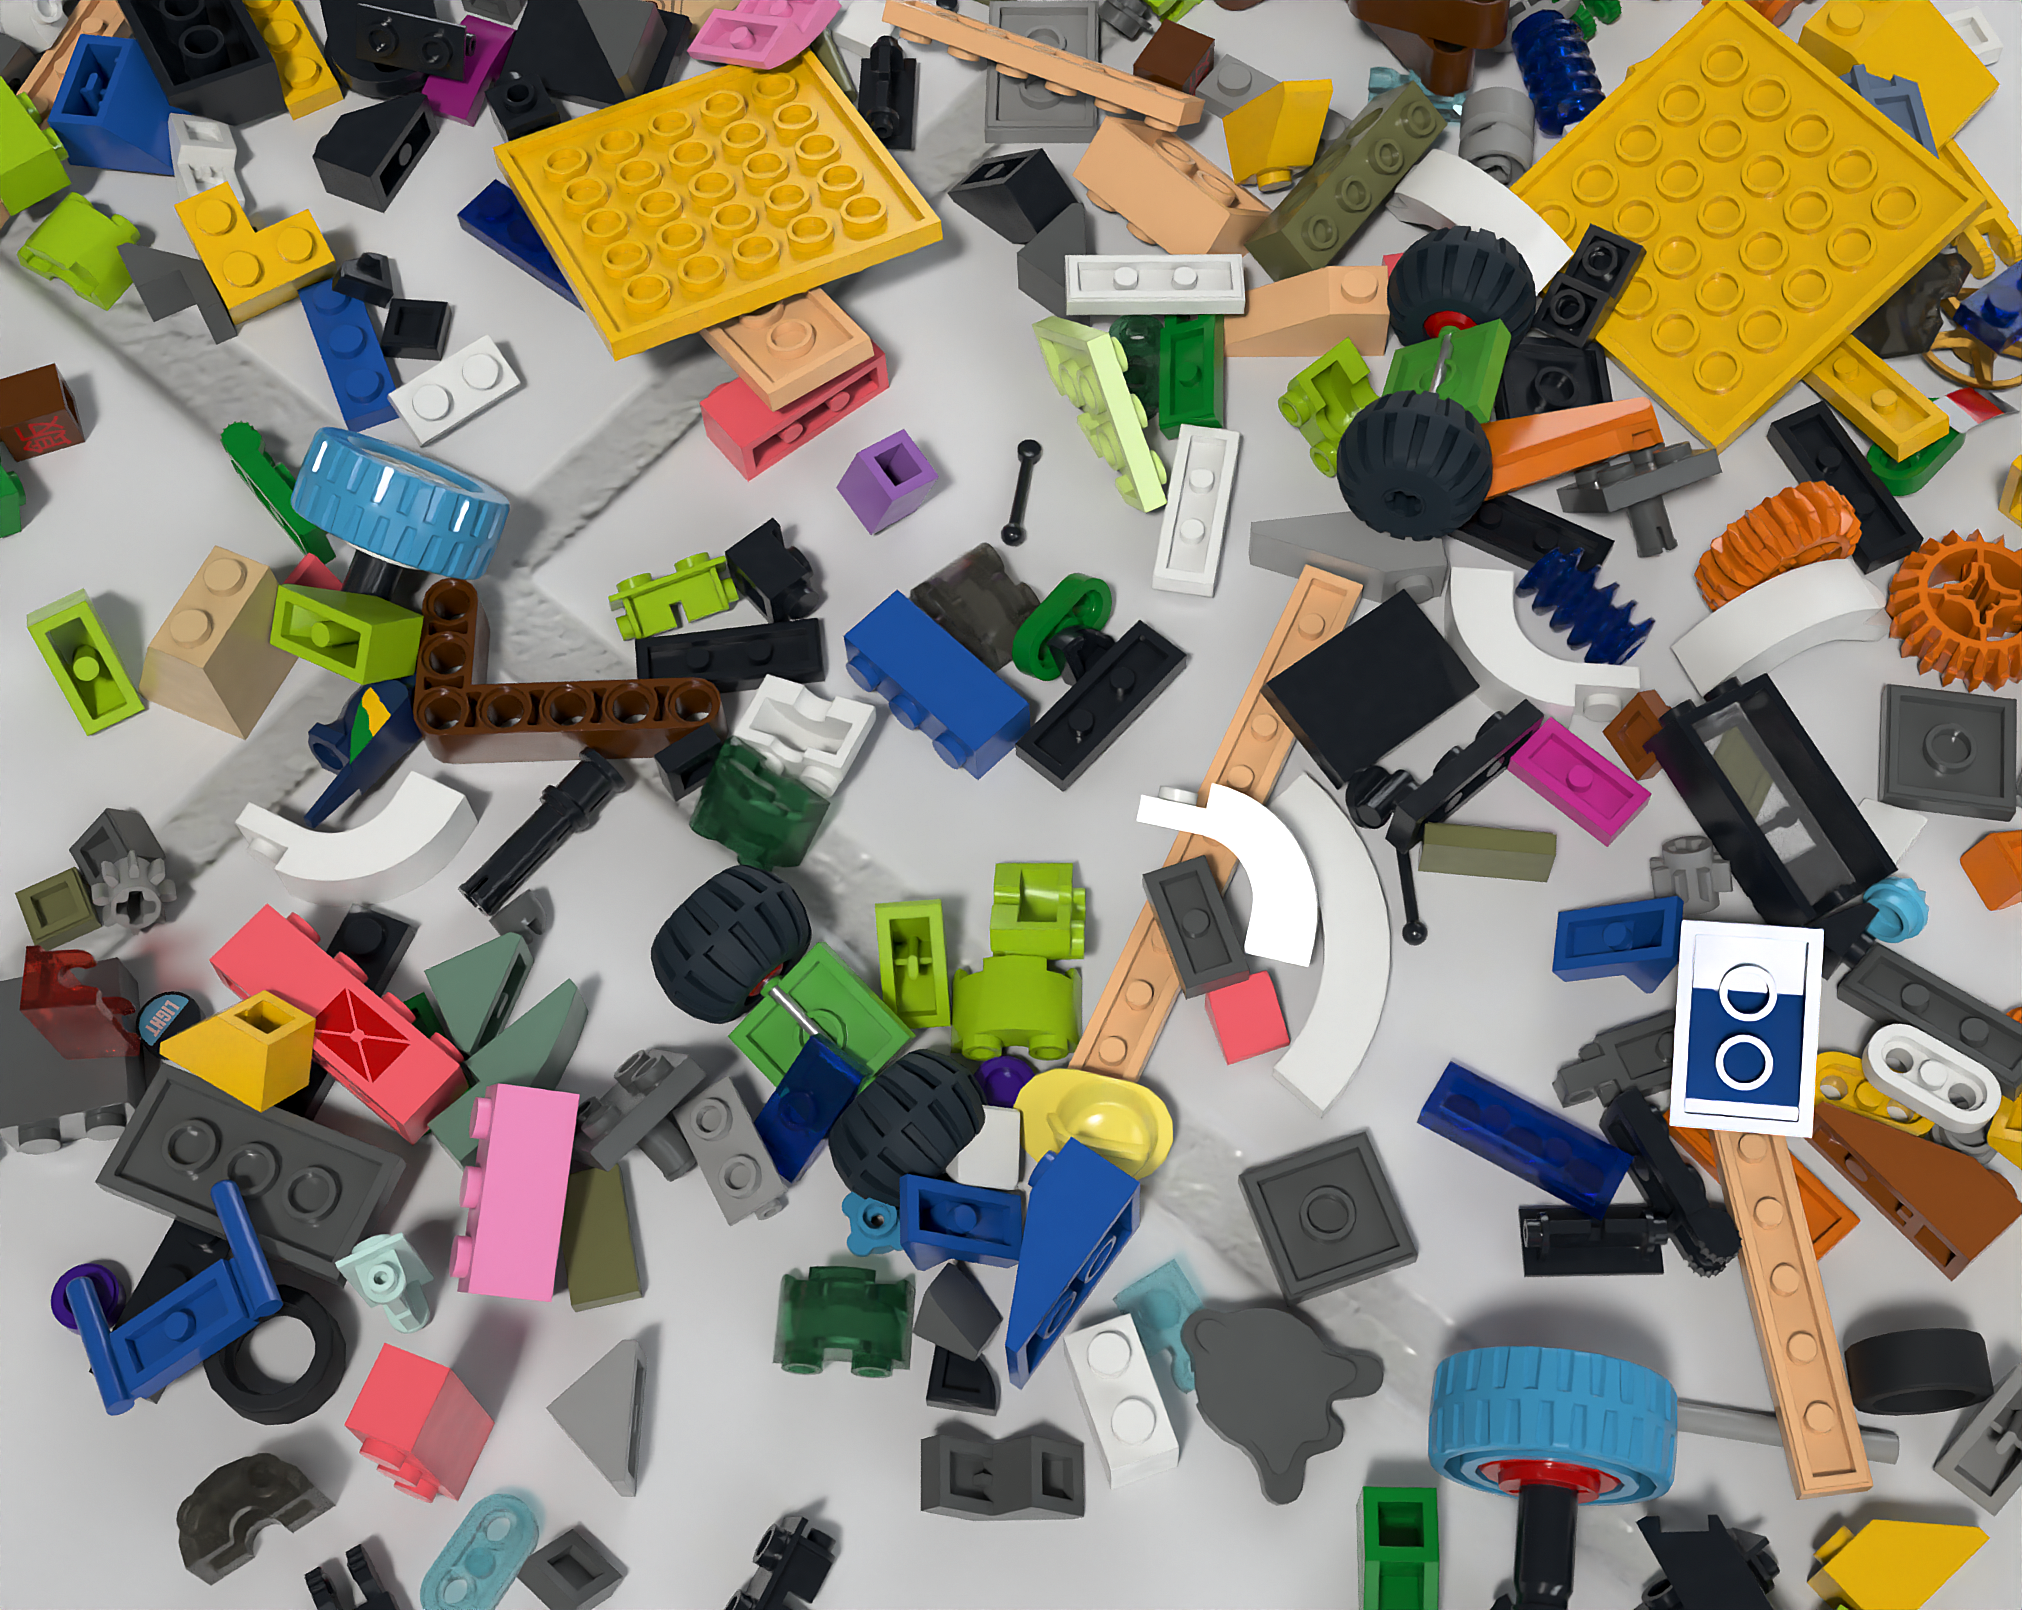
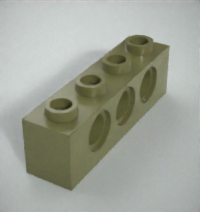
M1414 80L1373 97L1245 242L1244 246L1274 282L1324 268L1448 123Z

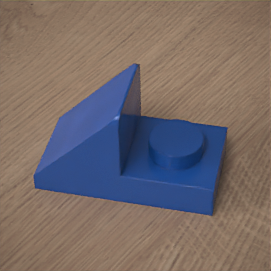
M1679 896L1558 912L1552 972L1564 982L1624 975L1646 994L1653 993L1679 962L1684 901Z
M905 1174L899 1178L900 1245L917 1270L926 1271L949 1259L1006 1269L1019 1263L1022 1245L1021 1196L911 1174Z

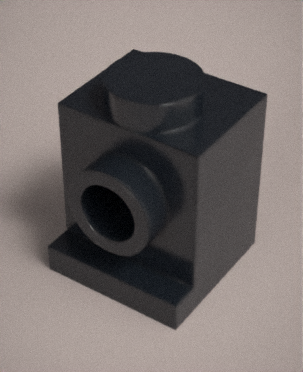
M536 71L525 76L518 72L506 73L497 79L494 88L484 91L493 121L504 143L518 139V134L541 125H545L547 129L561 124L558 109L552 103Z
M774 518L768 520L725 551L730 577L734 586L768 623L801 619L809 614L818 603L819 594L811 587L810 578L814 575L811 565L795 546H791L788 549L785 548L781 526Z

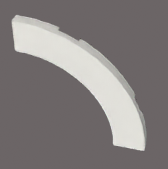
M1303 772L1267 808L1277 815L1296 837L1313 871L1317 887L1323 941V970L1320 987L1311 1013L1290 1049L1273 1067L1272 1076L1322 1119L1344 1094L1357 1074L1376 1033L1384 1007L1390 971V931L1386 903L1378 875L1363 842L1348 818L1331 797Z

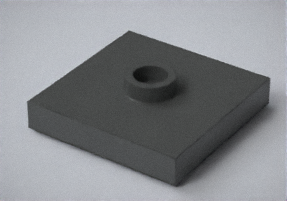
M1887 684L1882 693L1879 802L1909 810L2004 822L2012 820L2016 813L2017 699Z
M1366 1131L1238 1176V1185L1287 1307L1410 1265L1417 1260V1251Z

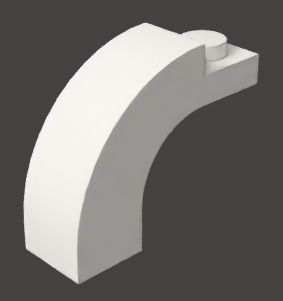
M1432 149L1420 164L1411 167L1395 185V194L1385 204L1399 221L1424 224L1437 230L1444 227L1451 229L1454 226H1471V231L1479 232L1480 228L1494 232L1497 240L1502 237L1516 247L1517 251L1522 254L1533 275L1536 296L1574 254L1556 232L1512 191L1480 168L1442 150Z
M1832 559L1793 569L1755 586L1713 612L1671 648L1703 698L1713 688L1732 677L1737 676L1741 684H1744L1764 673L1768 674L1791 657L1822 643L1834 640L1879 641L1890 632L1889 627L1892 619L1884 609L1886 600L1878 587L1864 577H1860L1849 559Z
M1451 566L1444 607L1446 642L1480 685V688L1474 694L1495 712L1502 711L1506 715L1523 700L1527 699L1544 714L1540 727L1552 717L1566 729H1569L1573 715H1582L1597 722L1613 721L1640 690V667L1561 660L1539 650L1525 637L1517 624L1514 614V571Z
M411 770L386 808L374 819L352 830L337 833L312 831L251 802L247 804L235 823L249 844L246 849L247 852L261 864L274 869L291 896L322 906L351 907L353 903L360 906H368L397 898L432 879L458 854L477 826L478 821L466 795Z
M1214 783L1211 785L1206 809L1196 807L1197 793L1160 786L1158 798L1142 795L1136 821L1200 834L1215 839L1228 847L1244 865L1252 886L1253 907L1243 952L1309 967L1319 922L1317 887L1305 852L1296 837L1278 816L1253 798Z

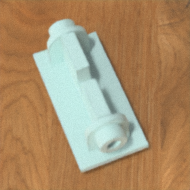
M402 1232L393 1236L382 1234L370 1237L357 1244L351 1252L352 1255L335 1262L337 1269L370 1308L380 1304L383 1305L389 1323L395 1330L400 1333L410 1334L419 1331L425 1326L429 1319L430 1308L421 1285L433 1280L434 1276Z

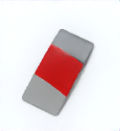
M1973 387L1959 389L1933 401L1935 405L1949 416V426L1960 433H1965L1996 416L2013 412L2019 413L2017 409L1990 391Z

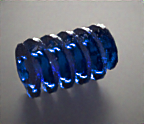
M1542 9L1529 15L1517 25L1512 32L1510 44L1522 73V80L1528 90L1527 95L1535 107V118L1539 129L1546 135L1561 136L1564 126L1582 121L1606 99V96L1601 91L1602 84L1598 75L1595 74L1596 67L1593 59L1589 57L1590 50L1586 40L1583 39L1584 33L1580 23L1572 19H1565L1564 15L1556 10Z
M1582 546L1566 554L1560 551V547L1553 549L1528 571L1516 587L1515 594L1523 599L1537 594L1532 604V611L1538 616H1543L1555 610L1549 622V628L1554 633H1561L1572 628L1567 639V647L1570 650L1577 651L1591 645L1584 658V663L1605 664L1609 662V665H1624L1647 641L1656 620L1653 617H1649L1633 624L1630 619L1638 602L1632 599L1616 607L1612 602L1621 585L1616 581L1598 589L1595 583L1603 567L1597 564L1581 572L1577 567L1586 551Z

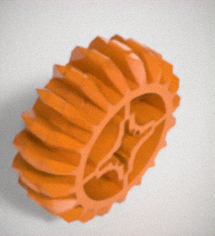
M1825 481L1802 482L1795 488L1785 487L1778 495L1772 498L1765 497L1760 505L1752 510H1745L1744 516L1735 523L1727 524V530L1721 536L1713 539L1710 544L1711 549L1702 554L1699 560L1700 565H1698L1694 574L1697 579L1696 584L1703 593L1702 598L1710 609L1715 612L1739 595L1778 575L1812 563L1849 557L1853 554L1856 548L1855 544L1858 543L1862 535L1860 530L1861 522L1854 514L1855 509L1844 495H1840L1833 486H1829Z
M1979 529L1969 534L1966 541L1952 530L1943 537L1941 543L1929 538L1927 542L1921 545L1918 552L1912 551L1910 555L1906 556L1899 569L1900 572L1894 575L1889 585L1890 597L1885 606L1886 612L1892 619L1889 627V638L1905 640L1901 646V658L1918 656L1922 660L1919 665L1920 675L1932 669L1942 673L1943 687L1951 684L1955 678L1963 679L1969 693L1977 689L1982 680L1994 692L2003 687L2008 679L2018 684L2022 680V548L2015 552L2005 548L2004 534L1992 543L1984 542ZM1961 581V583L1947 584L1944 582ZM1944 583L1942 588H1932L1938 584ZM2005 632L2018 633L2004 640L1987 641V637H2003Z

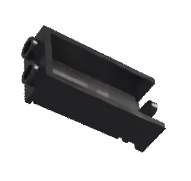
M1767 673L1744 684H1741L1737 676L1732 677L1704 695L1703 698L1706 703L1698 707L1695 706L1691 699L1678 704L1658 718L1657 721L1663 729L1642 746L1647 754L1655 753L1656 759L1708 838L1712 840L1721 858L1730 861L1731 873L1746 896L1750 898L1758 914L1760 913L1766 924L1804 927L1866 892L1871 885L1880 882L1899 870Z

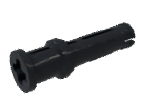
M585 747L579 753L581 761L556 786L548 785L542 791V796L539 798L542 805L465 883L458 887L460 893L475 908L479 906L478 909L482 914L488 917L493 912L492 910L569 831L577 833L579 830L584 831L590 824L588 816L612 792L621 793L627 787L625 780L619 772L595 750Z

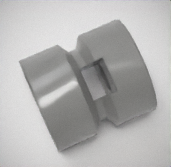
M1508 87L1485 88L1469 95L1462 104L1458 157L1480 168L1509 189L1532 167V141L1535 125V107L1532 100L1523 92Z

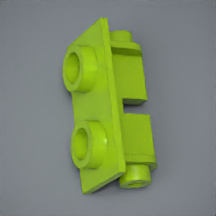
M708 552L695 554L674 564L676 572L653 580L651 573H643L618 583L616 587L619 593L608 596L611 611L624 607L626 614L615 618L623 641L634 637L635 639L650 638L677 628L670 606L680 602L688 623L730 610L728 604L739 600L731 577L720 580L717 574L726 571L725 555L711 560Z

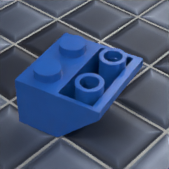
M80 34L47 122L69 155L67 160L70 165L175 176L169 140V114L195 116L197 114L169 105L135 39Z

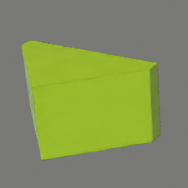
M941 899L875 903L883 1002L909 1029L951 1026L947 939Z

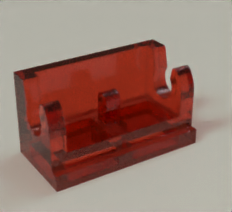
M40 945L26 946L19 1010L65 1060L139 1056L141 1038L136 1033L127 1032L113 1015L122 1014L126 1016L136 1012V1007L129 1000L122 997H102V992L97 987L82 985L70 971V969L77 967L89 969L97 966L98 962L93 955L79 949L45 951Z

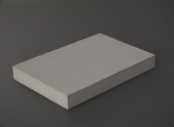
M990 1V25L1098 62L1099 14L1097 11L1099 10V1ZM987 58L985 143L1092 142L1097 133L1095 96L1078 91L1077 96H1067L1050 91L1044 87L1046 79L1030 73L1027 79L1002 74L995 70L997 62Z

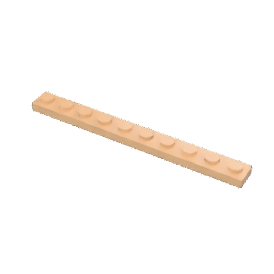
M1305 565L1197 793L1196 807L1207 808L1212 783L1236 790L1266 806L1296 741V737L1261 694L1260 690L1266 682L1349 626L1362 598V584L1316 567ZM1180 830L1162 868L1205 855L1223 899L1240 862L1239 858L1228 847L1215 839ZM1148 899L1067 1069H1077L1115 1079L1131 1081L1136 1084L1142 1075L1181 990V985Z

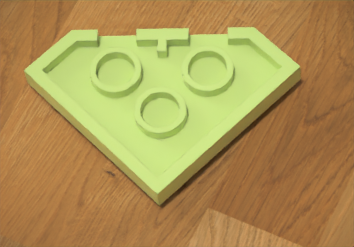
M1050 316L1032 324L1050 378L1061 396L1067 395L1076 408L1081 407L1084 413L1077 416V423L1098 458L1104 456L1114 471L1119 470L1122 476L1115 479V486L1125 503L1145 513L1167 504L1161 486L1167 482L1166 472L1157 453L1154 450L1149 451L1142 431V429L1148 426L1146 413L1138 397L1133 393H1129L1123 376V372L1128 370V362L1120 342L1116 337H1110L1108 332L1056 316Z

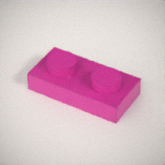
M1552 717L1510 758L1507 768L1509 772L1606 847L1648 805L1652 793Z

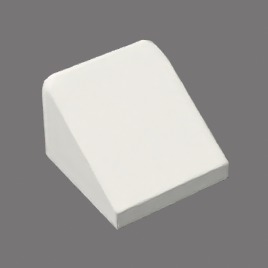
M1864 798L1858 806V810L1896 866L1918 839L1929 819L1919 813Z
M982 1105L986 1117L981 1132L956 1155L947 1166L946 1173L955 1182L962 1185L1015 1190L1019 1177L1020 1112L1012 1108Z

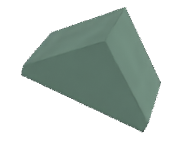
M513 932L506 933L424 970L457 1049L465 1059L464 1061H467L504 1031L534 963V959L522 935Z

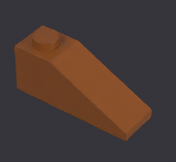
M1824 1101L1814 1108L1812 1138H1803L1951 1282L2000 1238L2022 1215V1203L2017 1199V1193L2011 1183L1998 1172L1985 1169L1975 1158Z

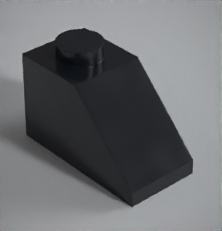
M415 92L341 115L329 133L320 138L315 153L312 156L326 192L384 213L439 133L428 96Z
M1043 148L986 158L948 192L954 203L1012 244L1030 242L1071 203H1078Z

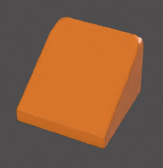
M2022 830L1990 833L1960 858L1961 866L1987 909L1990 911L2001 910L2022 902Z

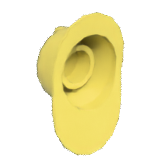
M1054 1068L1035 1075L1023 1086L1013 1106V1109H1017L1020 1112V1144L1037 1163L1049 1150L1058 1154L1070 1137H1073L1134 1179L1139 1180L1151 1175L1166 1160L1173 1143V1120L1164 1101L1149 1088L1127 1080L1115 1079L1077 1069Z

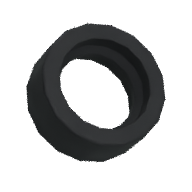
M286 1284L276 1285L283 1302L282 1308L274 1314L259 1317L258 1319L259 1324L274 1317L290 1316L301 1320L311 1330L315 1341V1354L308 1370L294 1385L278 1393L264 1395L249 1390L240 1381L235 1368L236 1355L244 1338L258 1325L203 1361V1367L211 1388L241 1417L263 1425L292 1424L315 1413L335 1393L345 1370L346 1343L338 1322L310 1293Z
M1953 1328L1914 1329L1892 1332L1866 1338L1852 1344L1844 1352L1852 1402L1854 1407L1860 1412L1890 1416L1945 1412L1986 1401L1994 1394L1985 1341L1981 1334L1977 1332Z

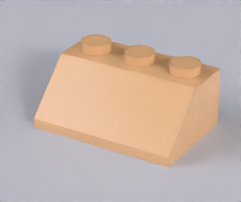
M1106 116L1072 174L1073 177L1089 189L1086 196L1093 203L1107 211H1117L1129 221L1126 228L1134 236L1149 244L1157 243L1170 253L1169 255L1242 254L1243 258L1249 253L1244 246L1245 242L1274 211L1242 185H1234L1233 178L1174 132L1151 127L1145 124L1144 121Z

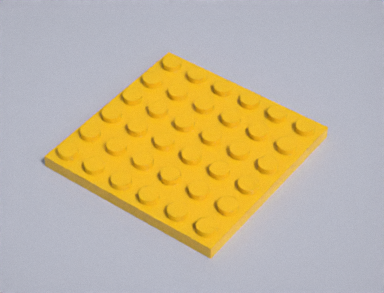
M1711 0L1509 188L1510 191L1524 201L1556 232L1574 254L1590 223L1645 248L1647 253L1615 309L1592 342L1599 343L1604 349L1605 356L1707 448L1716 449L1717 456L1985 211L1987 198L1744 0ZM1574 254L1561 267L1559 272L1565 273ZM1554 277L1538 293V295L1542 299L1548 291Z
M809 46L795 57L769 70L729 64L492 147L498 168L614 361L643 353L647 349L688 334L697 333L706 327L741 314L753 312L760 307L795 294L807 292L811 288L852 273H858L870 266L903 254L912 253L919 248L943 240L941 220Z

